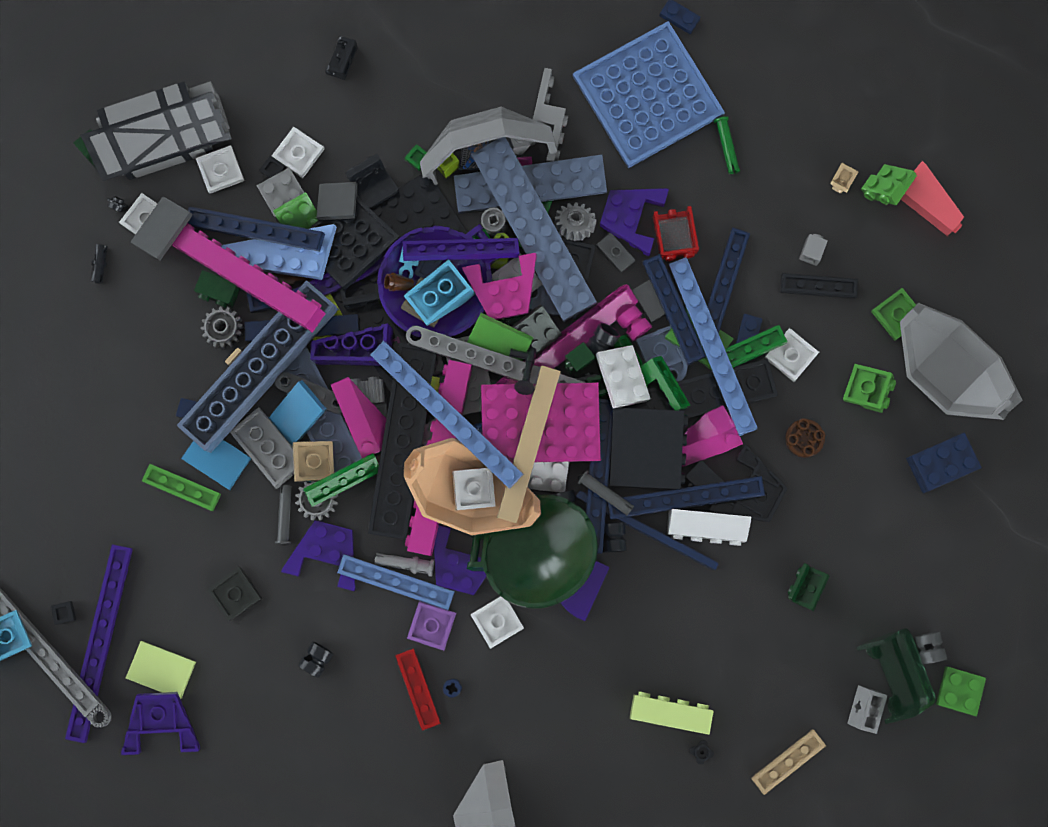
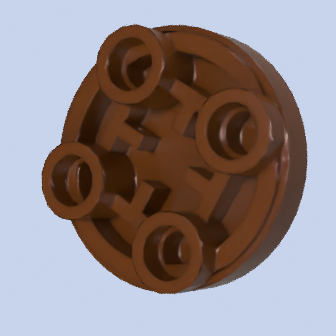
M800 419L791 424L787 429L785 435L786 445L798 457H812L822 449L825 442V432L815 421Z

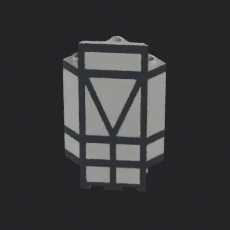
M184 81L98 109L99 117L96 120L100 128L80 134L102 181L125 175L129 180L214 152L212 145L231 139L228 130L230 127L219 94L211 81L189 88Z

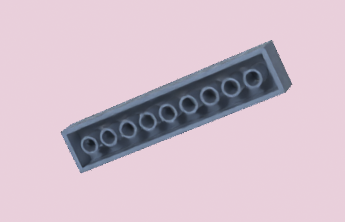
M506 137L498 138L472 153L473 159L525 253L537 254L535 271L563 322L595 306L597 302Z
M307 280L298 290L307 296L306 299L308 301L313 299L321 304L322 307L320 309L326 313L313 333L278 312L177 424L204 451L212 453L270 388L275 379L286 370L339 310L335 304Z

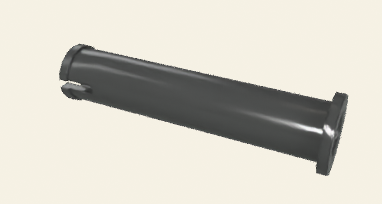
M588 471L583 474L578 484L582 483L626 516L634 507V505L589 475Z
M290 485L280 486L278 534L275 544H291L289 542L292 486Z

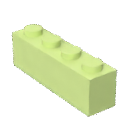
M645 692L633 695L630 719L710 734L713 710L709 709V705L697 703V707L691 706L689 701L678 699L677 703L670 702L669 697L658 695V699L650 698L651 694Z

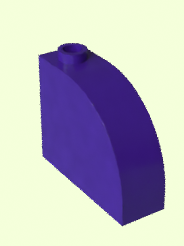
M596 561L584 585L571 597L560 602L562 606L573 616L585 621L609 567Z

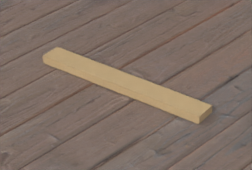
M545 366L540 368L513 464L524 475L510 489L506 486L497 518L517 523L561 371Z

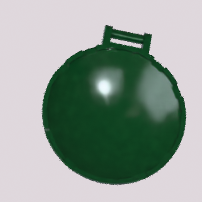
M536 495L540 500L541 514L530 527L471 535L473 542L470 562H467V569L471 571H484L492 588L503 599L517 606L544 608L556 605L571 597L589 578L596 562L598 543L596 531L587 514L579 506L566 498L555 495ZM484 540L481 562H477L480 541Z

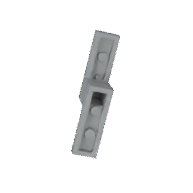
M544 68L533 120L550 126L553 131L557 152L550 154L548 151L546 162L559 161L560 151L558 146L563 143L564 133L561 132L563 126H567L568 116L565 115V108L549 105L551 94L548 93L549 87H553L555 77L552 76V69Z

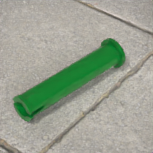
M720 117L714 120V123L717 124L728 174H734L732 166H734L735 173H738L740 169L728 125L729 117Z

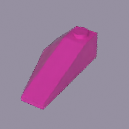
M349 377L331 384L361 457L364 458L372 453L380 452L382 450L387 418Z
M723 405L705 413L696 424L687 429L688 431L685 433L687 434V445L682 447V454H686V465H682V467L724 453L743 444L731 417Z

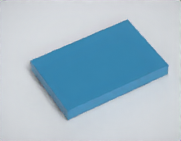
M301 380L297 382L269 419L293 447V442H299L327 408L304 381Z
M222 440L212 453L204 451L193 441L181 458L228 490H231L251 460L248 455L225 440Z

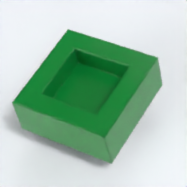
M416 144L406 155L405 160L420 171V161L427 152Z

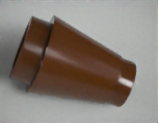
M392 272L391 274H386L384 287L389 291H408L414 287V280Z

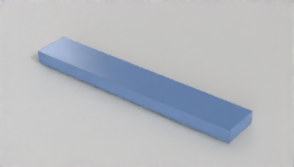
M343 555L337 572L449 610L455 592L347 555Z

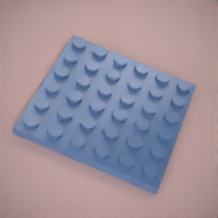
M669 21L574 72L572 75L628 168L725 114Z

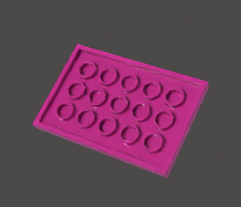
M557 383L534 462L601 461L598 383ZM515 384L481 385L482 435L513 463L533 393L530 395L519 394L514 388Z

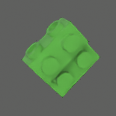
M884 164L877 175H870L861 190L864 193V197L870 201L877 200L886 205L892 204L897 206L917 175L912 170Z
M855 364L843 400L861 405L865 409L882 413L883 409H887L889 406L890 398H888L889 391H894L896 380H893L894 376L890 372Z

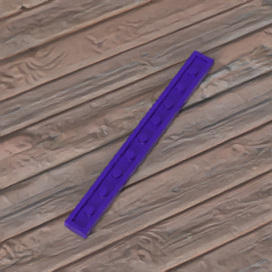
M117 545L111 546L80 678L97 697L133 550L132 548ZM74 704L65 739L87 743L91 722L84 717Z

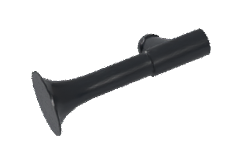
M530 347L528 352L513 350L512 348L510 350L509 357L526 360L523 378L514 385L515 390L522 395H530L535 390L534 385L530 382L537 351L534 347Z

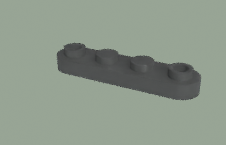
M282 372L275 379L277 388L287 394L298 381L303 380L327 408L326 410L335 414H342L340 406H334V402L337 399L333 391L288 372ZM284 378L288 379L287 384H282Z

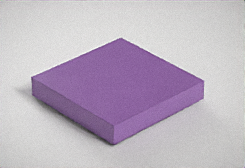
M419 601L407 639L444 651L456 613Z

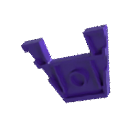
M669 189L610 190L600 221V227L617 238H622L633 248H638L644 255L650 256L654 238L636 234L645 202L664 207Z
M315 520L281 572L299 576L305 557L340 566L343 555L354 558L353 530ZM341 574L337 587L355 591V579Z
M439 525L434 544L436 585L475 595L486 578L485 572L468 570L467 562H470V555L446 548L451 528Z
M178 692L136 695L121 755L140 754V734L179 732L180 752H196L200 750V745Z

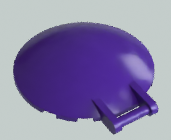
M480 224L467 234L444 226L421 227L404 234L391 245L384 255L379 268L377 284L382 306L390 319L398 327L407 332L410 327L419 326L453 337L473 326L480 313H484L485 310L475 294L460 307L441 317L433 328L401 309L402 304L406 300L404 295L410 290L389 291L384 287L386 274H391L392 272L399 274V269L404 266V263L399 262L403 241L473 239L476 236L479 239H489ZM499 258L450 260V262L471 286L462 267L480 264L483 283L492 282L490 265ZM412 265L413 277L410 279L414 280L415 286L420 277L414 274L418 266ZM404 270L402 276L409 278V270ZM419 331L412 332V335L421 338L422 335Z

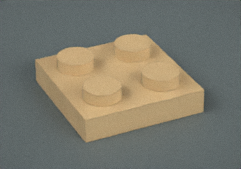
M333 441L293 442L294 482L319 481L334 473Z

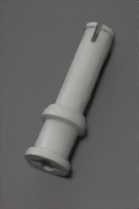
M376 553L375 565L411 570L413 574L419 572L432 577L435 559L429 561L419 559L416 556L412 559Z

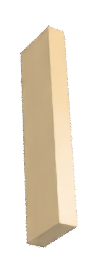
M812 729L751 777V779L762 794L765 795L826 747V745L815 730Z

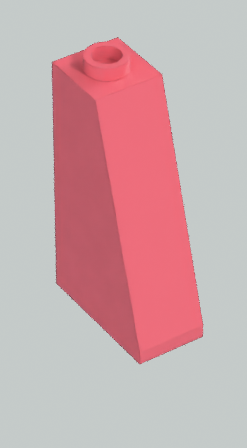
M922 161L914 170L917 176L901 200L946 236L951 232L956 233L962 226L960 222L964 216L928 166Z

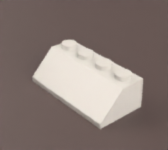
M672 509L668 513L667 535H670L674 540H683V537H690V541L694 542L710 539V543L722 544V541H729V545L741 546V543L747 542L751 517Z

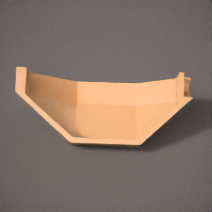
M449 438L416 448L404 462V478L422 516L469 535H478L530 527L541 514L540 500L527 487L517 523L497 518L506 485L494 473L493 483L496 507L456 510L452 471L487 468L457 439Z

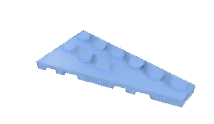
M332 224L310 228L311 230L325 233L320 252L256 239L222 245V248H230L236 253V257L243 256L250 261L249 265L254 266L256 264L264 272L322 280L337 227Z

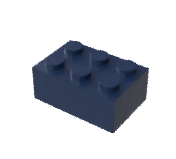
M965 432L906 458L922 493L931 491L982 468Z

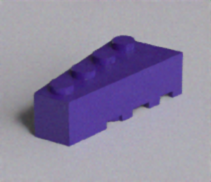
M387 323L379 327H369L340 336L335 335L313 340L310 360L317 365L381 366L371 356V353L383 341L392 348L393 328Z

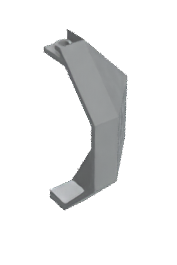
M504 107L451 120L420 161L423 178L428 177V179H432L434 185H437L435 169L455 150L502 137L546 143L550 154L556 153L557 149L552 129L548 125Z
M918 303L900 321L907 378L945 414L1004 420L1007 414L1023 401L1002 357L962 320Z
M503 760L482 765L453 815L455 827H516L508 790L506 767Z

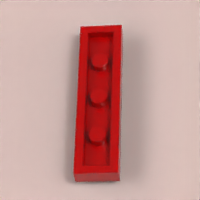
M413 648L395 655L421 730L423 731L441 724L415 649Z

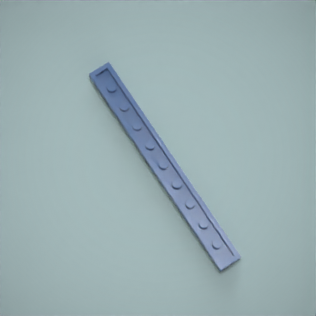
M687 257L670 263V270L738 435L741 436L757 430L755 420Z
M385 341L371 353V356L509 489L524 475Z

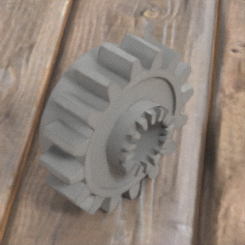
M575 202L574 206L568 203L567 208L561 206V210H557L554 224H556V229L560 231V236L563 235L567 240L582 241L585 237H590V232H594L596 226L595 213H591V208L585 209V204H582L580 207L577 202Z
M222 306L219 307V310L213 308L212 313H206L207 318L202 319L204 326L201 327V330L205 332L202 336L205 339L208 338L207 342L209 344L213 343L215 348L221 345L225 349L226 344L233 347V341L239 342L237 336H243L239 331L244 328L242 324H239L242 319L237 317L238 313L236 311L231 313L229 307L226 310ZM226 324V328L223 331L218 330L220 325Z
M305 481V486L298 488L300 494L295 495L299 498V501L295 502V504L301 506L298 511H305L304 517L307 518L311 515V520L313 521L316 516L320 521L323 520V515L329 518L328 512H335L333 505H338V502L334 501L338 494L311 507L303 489L316 481H311V483Z

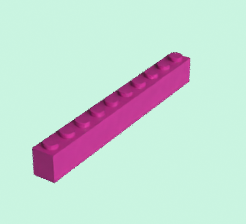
M189 223L185 225L173 242V247L313 333L326 314L320 309L322 307L321 304L313 299L308 301L306 299L307 296L299 290L295 293L292 291L293 288L283 281L282 284L277 282L278 278L271 273H268V275L264 274V270L258 265H249L250 261L243 256L236 257V253L230 248L226 247V249H223L222 244L215 239L210 241L208 236L199 230L197 233L194 231L195 228Z
M449 360L448 365H444L442 375L445 376L444 383H440L438 393L463 415L473 366ZM437 419L432 421L430 432H433L432 439L428 440L427 445L449 438L457 439ZM414 500L413 508H416L415 516H411L409 527L412 530L411 535L406 537L405 546L408 547L407 551L432 556L439 523L423 517Z

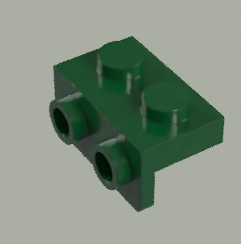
M804 563L796 573L797 579L795 584H792L789 588L788 599L795 604L814 611L830 576Z

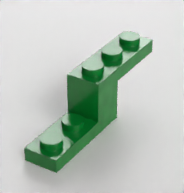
M627 335L620 336L614 345V349L632 345ZM635 351L647 388L658 381L660 389L665 393L670 406L674 410L680 411L690 406L663 357L652 358L643 364Z

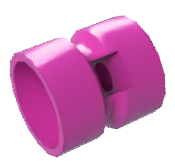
M636 305L629 308L616 320L622 329H627L626 334L632 341L643 336L652 327L646 318L641 317L642 313Z

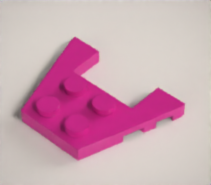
M536 253L519 256L522 276L483 283L480 264L462 267L487 316L499 320L529 314L535 263L537 260Z

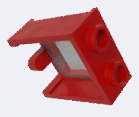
M687 206L686 211L681 212L671 209L667 214L658 215V211L653 213L652 218L657 244L662 259L673 261L676 260V257L682 256L684 258H692L698 253L699 246L691 206Z

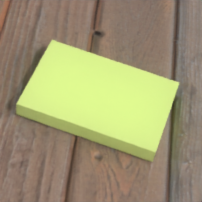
M140 641L126 679L162 693L178 692L180 699H182L196 661Z

